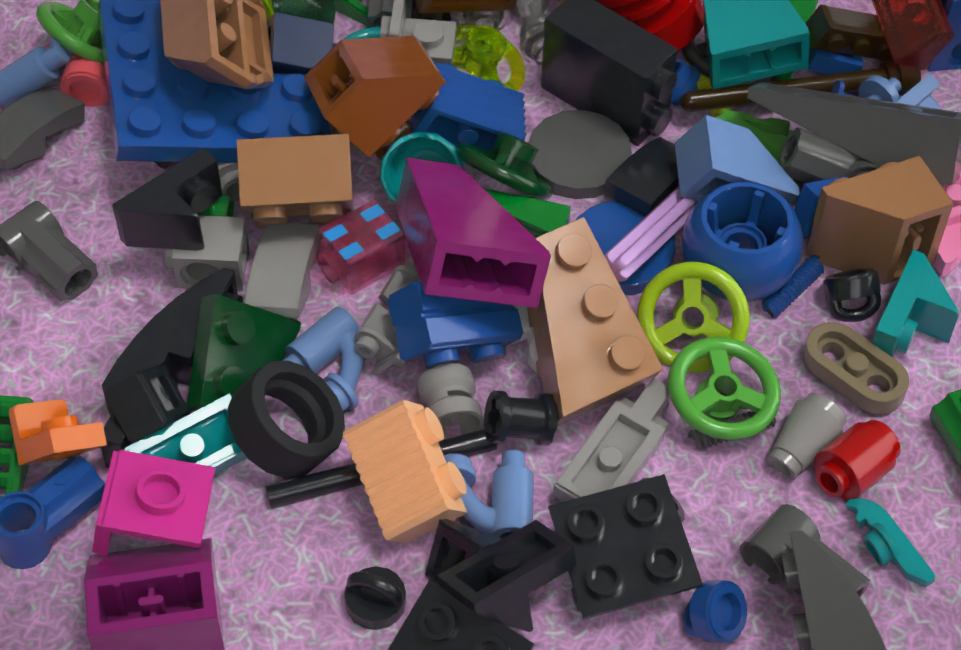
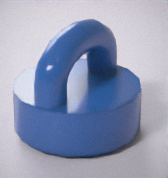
M704 581L702 587L696 588L685 608L682 618L684 631L687 635L699 637L706 642H732L739 637L745 627L747 619L745 596L739 586L732 581Z

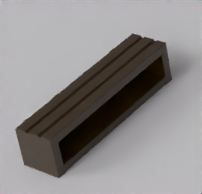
M820 4L805 23L810 32L809 40L812 48L829 52L879 59L881 61H887L891 56L913 54L919 60L931 46L921 23L916 21L912 22Z

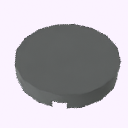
M586 110L562 111L545 118L533 129L528 142L539 149L531 164L535 175L548 183L555 195L572 199L596 198L604 195L606 179L632 155L629 137L618 123L603 114Z

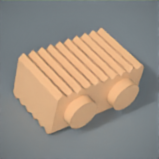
M403 399L343 431V438L347 441V448L352 453L351 458L356 463V470L360 474L361 482L365 485L364 491L369 496V503L374 508L373 513L378 518V525L381 527L382 535L387 541L407 543L434 531L438 527L439 519L454 521L457 517L464 516L467 513L461 496L467 493L464 478L454 463L450 461L446 463L438 443L444 439V432L438 418L431 409H424L423 405Z

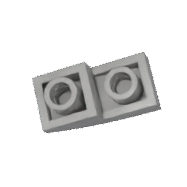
M286 223L265 226L253 259L245 293V304L288 318L300 317L311 291L310 269L322 244L320 224Z

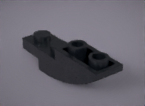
M223 268L177 296L157 313L133 338L113 365L102 383L104 397L106 390L139 371L161 363L166 365L177 388L178 383L190 386L201 297L218 294L243 303V297L238 295L235 271ZM105 398L110 417L104 426L107 445L101 447L105 465L109 468L113 451L119 452L124 450V448L135 442L128 440Z

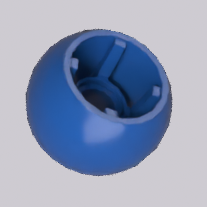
M735 182L722 185L709 191L690 211L682 233L683 258L685 262H702L722 269L738 283L747 302L761 300L782 288L797 269L803 250L802 227L793 207L774 190L750 182ZM702 280L703 289L712 295L728 300L717 286Z

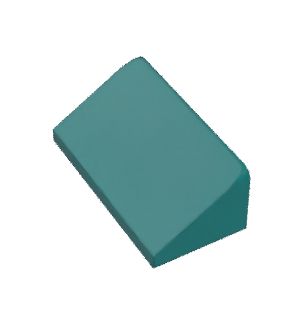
M230 394L124 448L125 451L215 467L214 475L247 458L235 443L228 424V404L232 398Z

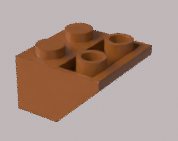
M414 36L340 40L304 76L323 117L342 134H349V140L368 157L372 156L380 147L383 148L391 144L399 135L402 125L417 110H423L432 104L438 96L440 88L446 83V80L421 42Z

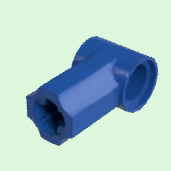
M80 455L77 458L70 456L28 491L11 492L0 497V558L4 564L15 569H27L43 562L50 553L52 541L102 501L106 483L97 474L94 466Z

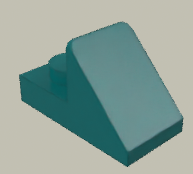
M913 249L873 337L872 343L891 357L894 356L896 350L907 353L916 331L949 343L959 316L956 305L924 253Z

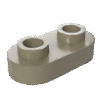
M827 322L814 327L810 331L806 340L803 359L806 367L812 374L866 412L888 414L897 410L902 405L909 386V376L900 362L847 325ZM824 353H835L840 357V360L832 361ZM879 385L886 392L874 391L868 386Z

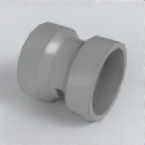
M446 363L429 368L420 375L417 380L420 402L425 407L431 409L438 418L444 432V439H448L445 427L447 425L459 424L462 435L482 429L484 418L480 404L472 398L476 392V385L473 373L469 367L458 363Z

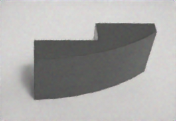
M47 86L32 92L0 112V169H18L23 166V163L44 156L45 137L58 135L63 129L84 122L85 103L53 87Z

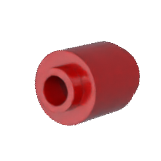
M878 420L855 423L816 454L814 469L818 485L831 497H840L844 501L857 499L895 467L896 459L901 452L899 440L886 424Z

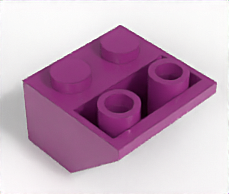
M212 538L202 539L200 548L167 544L108 553L107 557L99 555L89 556L84 577L87 635L92 650H225Z

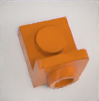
M63 399L18 404L9 409L19 466L67 459L70 456L75 457L107 445L103 423L79 425L77 415L69 416L67 403Z

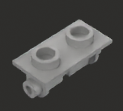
M405 262L403 266H397L378 297L387 306L390 294L412 282L420 281L414 262ZM379 303L372 306L354 336L357 342L354 346L355 351L366 359L375 358L377 360L370 372L375 375L392 365L399 368L407 362L400 359L395 339L397 328L392 326L390 313Z

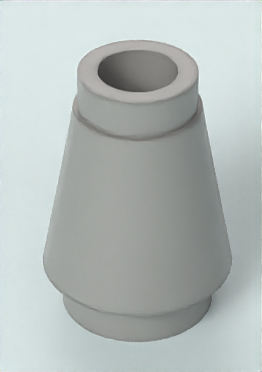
M810 393L805 400H797L772 447L771 453L766 458L768 465L776 471L782 472L790 480H795L799 473L803 472L814 462L818 452L843 433L842 427L847 422V418L842 409L832 400L818 393Z

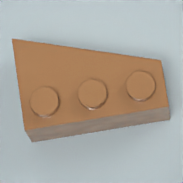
M584 217L536 238L550 252L551 259L538 308L527 307L530 328L533 327L538 355V360L536 361L538 379L542 380L543 392L552 394L557 404V426L646 385L653 377L664 370Z

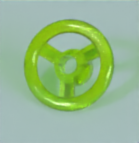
M472 24L457 25L456 40L465 39L463 46L455 48L453 66L463 68L478 78L496 80L504 87L519 91L525 81L526 68L517 48L493 27ZM503 56L511 69V76L505 84L500 80L497 73L498 63Z

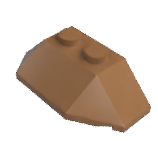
M160 0L164 56L176 67L183 70L186 69L207 82L243 89L267 88L274 82L266 10L262 0Z

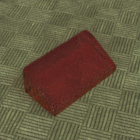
M872 0L892 59L897 64L925 70L954 37L941 0Z

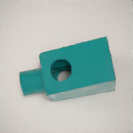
M703 0L704 34L710 82L713 90L808 68L810 32L789 0Z

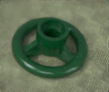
M501 130L493 144L495 147L489 151L468 143L457 145L455 150L457 157L481 173L537 199L547 200L552 196L551 186L537 177L531 166L539 150L533 145Z

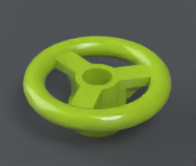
M702 262L678 263L659 272L645 287L637 309V319L658 360L671 367L678 353L671 350L665 344L683 333L692 337L706 335L708 337H727L745 342L749 330V307L738 283L722 269ZM683 280L684 295L680 297L674 306L672 320L655 328L654 309L658 298L670 285ZM702 280L717 286L727 297L733 315L732 328L718 321V304L710 294L702 291ZM689 307H696L701 310L704 316L703 323L699 325L690 324L685 318V310ZM728 355V360L730 361L733 356ZM703 356L694 361L687 372L702 373L711 371L708 356Z

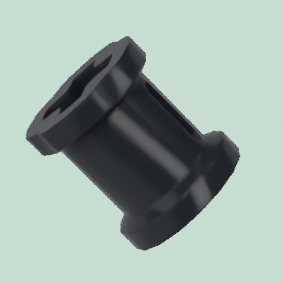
M493 390L489 394L484 413L485 433L489 442L503 443L506 438L533 439L535 444L549 445L552 443L558 423L557 404L552 394L539 393L535 398L509 397L505 391Z

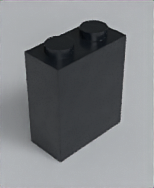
M565 0L545 18L541 88L577 110L603 114L618 123L629 137V141L638 147L650 134L654 136L662 134L670 123L673 114L672 109H670L671 95L678 78L677 73H675L678 49L595 0Z

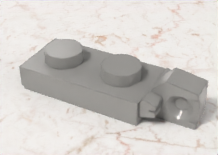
M653 377L635 403L626 397L621 401L615 400L554 485L553 496L565 502L633 483L663 441L665 432L668 429L669 422L660 418L669 406L668 398L670 395L668 386Z

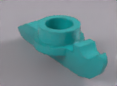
M863 498L850 499L846 502V509L857 514L855 517L856 526L859 529L866 526L870 531L863 535L862 539L865 547L881 567L891 562L896 565L905 579L923 587H927L935 581L934 572L883 507L875 501Z

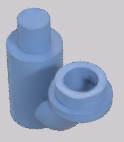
M51 39L50 49L46 50L40 46L36 47L0 70V105L7 108L19 99L57 79L60 75L59 69L65 68L67 62L70 61V56L74 53L66 49L55 39Z
M334 307L285 347L287 358L283 361H291L303 365L317 373L341 354L342 362L339 375L329 373L324 377V381L337 396L343 412L346 410L352 411L359 404L354 391L357 387L364 357L360 356L354 348L357 343L354 336L359 326L345 309Z
M512 449L502 453V467L497 468L492 475L491 507L485 505L470 488L476 482V471L472 467V461L461 454L444 455L446 463L449 461L454 463L464 478L467 487V493L461 496L467 510L464 517L472 526L480 531L504 538L533 522L534 475L530 469L525 467V454L522 451Z

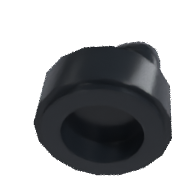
M863 268L828 275L823 280L828 307L835 319L844 322L863 321L872 317L879 310L881 305V287L878 271H875V269ZM867 296V303L860 308L847 309L842 306L843 300Z
M374 566L364 568L359 572H353L348 576L344 595L347 613L353 622L363 628L378 630L388 628L400 619L406 606V591L404 582L398 574L388 568Z

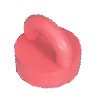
M76 54L71 55L70 61L67 62L62 73L60 91L84 102L85 106L99 107L109 101L105 66L99 62L85 60Z

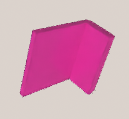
M125 450L113 451L97 517L92 552L98 553L99 556L107 557L112 533L200 548L215 467Z

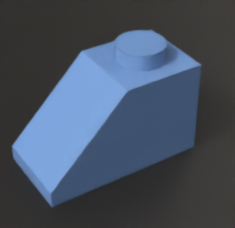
M705 115L675 142L681 197L698 202L709 191L735 182H750L768 187L784 197L789 204L794 202L800 193L796 183L748 128Z

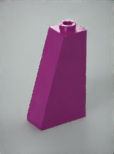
M406 157L395 207L424 294L538 308L551 259L550 252L460 165Z

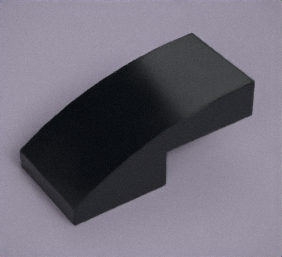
M659 137L642 146L606 179L604 194L646 217L679 186L675 144Z

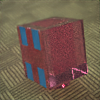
M375 200L362 205L319 229L321 253L317 255L319 267L330 283L334 284L340 281L351 295L393 273L397 266H403L406 262L405 234Z

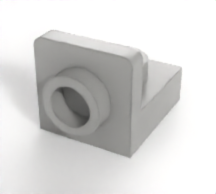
M394 0L392 15L382 16L380 38L414 36L421 42L433 62L453 65L457 22L406 18L405 0Z

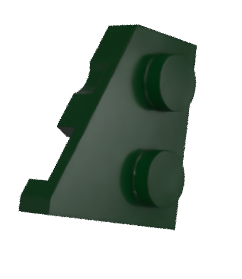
M218 294L201 297L187 402L188 408L197 411L228 394L232 397L236 389L257 369L271 361H282L286 355L285 347L295 340L300 331L301 322Z

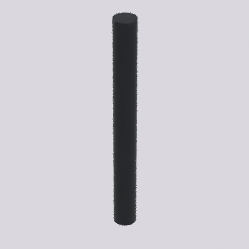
M485 429L438 442L443 455L461 454L471 457L497 450V443L489 442ZM356 463L267 485L265 486V491L270 508L273 509L364 484L361 482L360 474L356 470Z

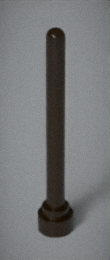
M913 54L891 56L887 62L881 63L879 68L765 83L831 92L833 84L839 80L845 83L843 93L858 91L860 84L872 75H878L887 80L890 78L899 80L901 90L898 93L899 96H903L921 81V71L917 58ZM758 83L729 86L714 90L689 91L681 96L680 105L687 112L757 104L748 99L747 95L748 88Z

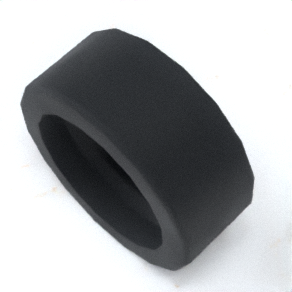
M271 361L257 369L236 389L228 404V424L235 443L245 456L259 468L282 478H295L306 475L337 450L343 439V431H345L344 413L337 396L324 379L308 367L291 361ZM265 395L281 400L295 411L302 420L308 434V444L293 439L278 427L270 417L265 404Z

